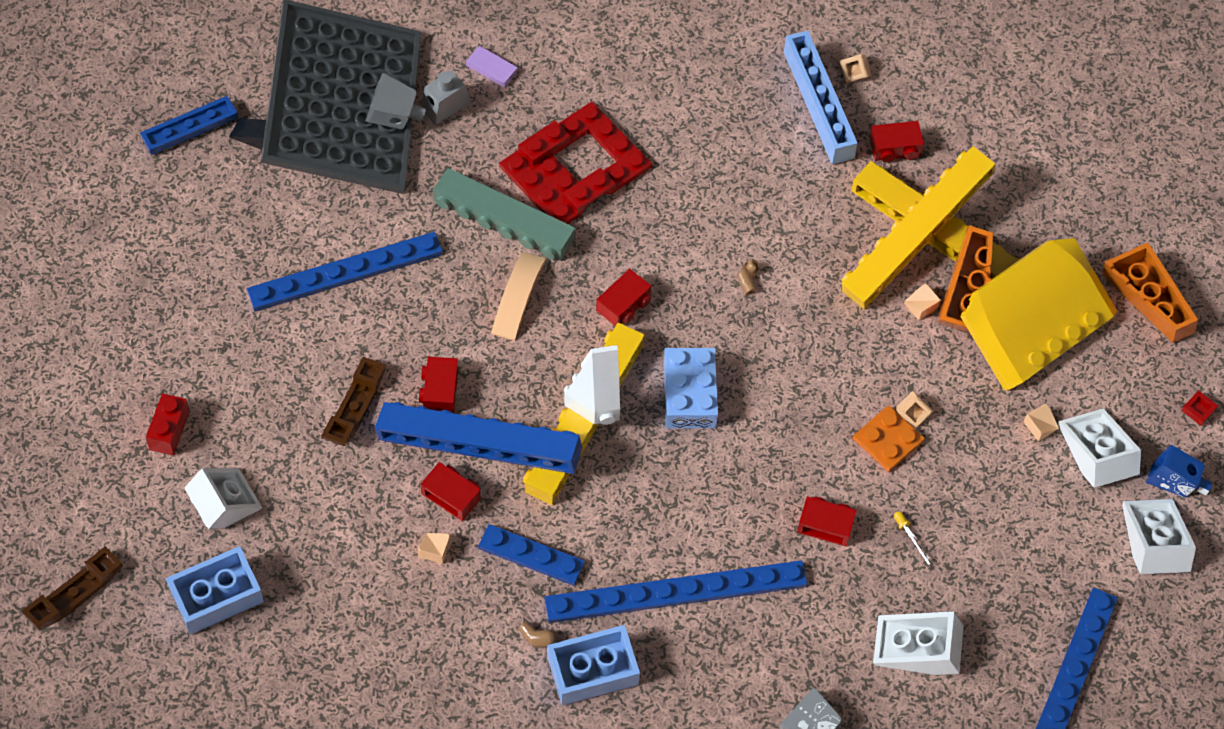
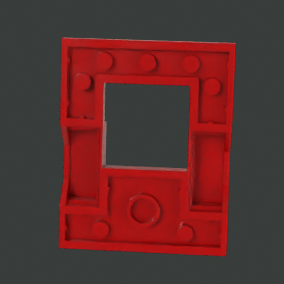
M591 101L558 123L554 120L518 144V150L499 162V167L541 212L569 224L580 217L590 203L604 194L615 193L652 168V163ZM589 133L616 162L605 170L598 168L578 182L554 155Z

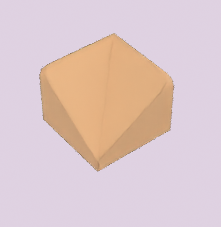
M866 54L840 60L846 83L871 77Z
M924 284L907 298L904 303L915 317L921 320L937 310L941 300L927 284Z
M913 391L895 408L914 429L933 412Z
M1047 404L1031 411L1025 417V425L1038 441L1059 430Z
M426 533L418 548V557L443 564L451 543V535Z

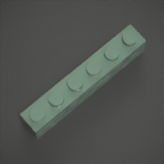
M446 169L433 189L434 201L439 207L443 209L450 208L464 219L471 218L485 229L492 228L506 239L513 238L527 249L534 248L541 251L548 259L555 258L562 261L575 240V227L452 169Z

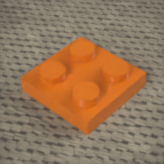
M888 405L856 432L852 439L884 469L890 472L920 446L925 438Z

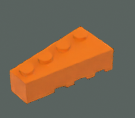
M970 225L965 230L937 323L969 332L960 316L962 312L966 311L972 293L991 280L993 232Z
M1148 242L1105 261L1102 275L1172 343L1195 333L1198 323L1197 317Z

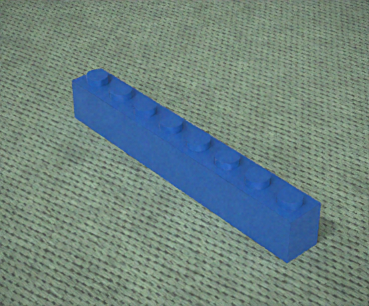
M384 402L375 426L379 440L570 474H575L582 451L580 436L571 431L560 432L547 427H530L518 422L514 424L506 423L495 418L489 420L482 419L471 414L459 415L447 410L435 411L423 406H405L399 402Z

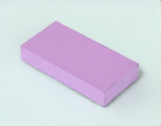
M478 46L466 60V66L502 87H505L518 72V67L481 46Z

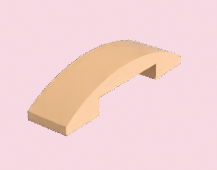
M522 252L505 288L491 334L515 341L523 321V314L536 280L539 279L546 258Z

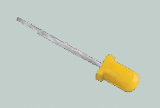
M896 512L894 519L899 525L898 528L900 530L905 528L927 563L930 564L912 537L913 533L908 528L911 524L910 521L905 518L902 512Z

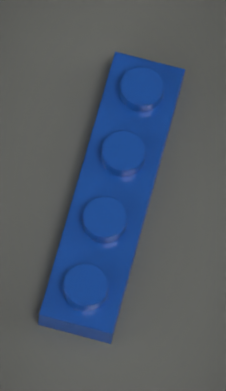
M227 95L142 131L140 135L150 155H153L238 119V113Z
M488 524L478 545V549L573 586H575L585 563L582 559Z

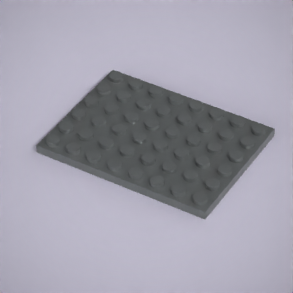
M284 0L281 9L260 163L403 194L406 182L412 119H408L404 129H398L367 122L366 118L382 73L415 90L421 31L291 0Z

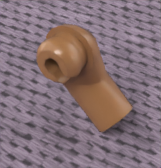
M754 259L746 262L738 274V279L747 296L757 292L753 280L760 269V264Z
M526 621L519 627V631L535 648L547 647V645L557 643L559 639L555 630L537 631L529 621Z

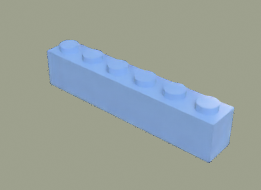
M809 31L786 36L784 55L831 164L854 159L857 148L856 138Z

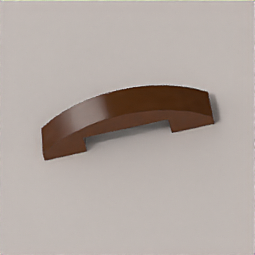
M362 357L353 374V382L336 415L331 416L321 438L342 446H346L360 427L379 388L386 364Z
M105 546L85 561V568L47 597L42 594L21 610V612L38 630L47 628L71 614L106 585L123 564Z

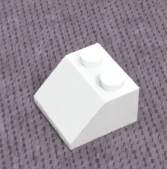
M202 468L185 487L191 502L195 505L208 529L226 528L262 509L261 504L239 468Z

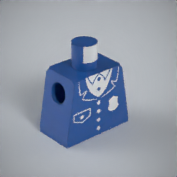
M1170 445L1153 461L1146 483L1184 498L1193 490L1207 495L1212 486V481L1202 477L1205 468L1204 463L1173 445Z

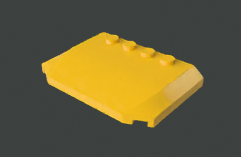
M1069 238L1044 242L974 291L969 299L970 303L966 311L962 312L960 317L1001 386L1005 390H1010L1025 382L1113 318L1117 313V309L1076 239Z

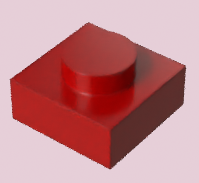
M1198 390L1183 406L1181 411L1202 426L1216 411L1218 405Z

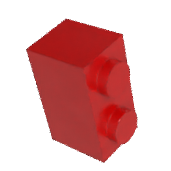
M919 121L872 125L869 139L875 161L887 163L900 158L913 160L922 155L924 141Z
M629 268L596 299V311L614 326L617 323L628 324L633 319L635 311L640 307L642 309L645 308L651 301L652 286Z
M427 357V366L422 365L421 381H425V386L419 389V403H423V407L435 411L447 410L454 414L458 358Z
M161 394L145 437L149 450L174 456L190 413L186 398Z
M441 462L436 464L420 484L423 496L462 522L481 499V489L474 480L469 478L466 480L459 475L454 467L451 465L445 466Z
M807 496L797 533L847 547L857 510L851 509L846 504H834L827 502L821 497Z

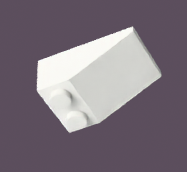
M1104 408L1058 422V426L1081 473L1094 488L1140 474L1141 449Z
M1173 499L1123 501L1132 555L1140 574L1191 572L1196 546Z
M955 612L878 616L873 664L875 666L931 675L959 674L964 626Z

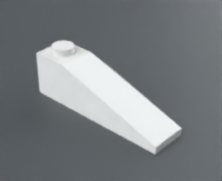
M615 345L591 349L581 363V371L573 375V383L567 385L564 389V404L593 424H612L620 419L618 347Z

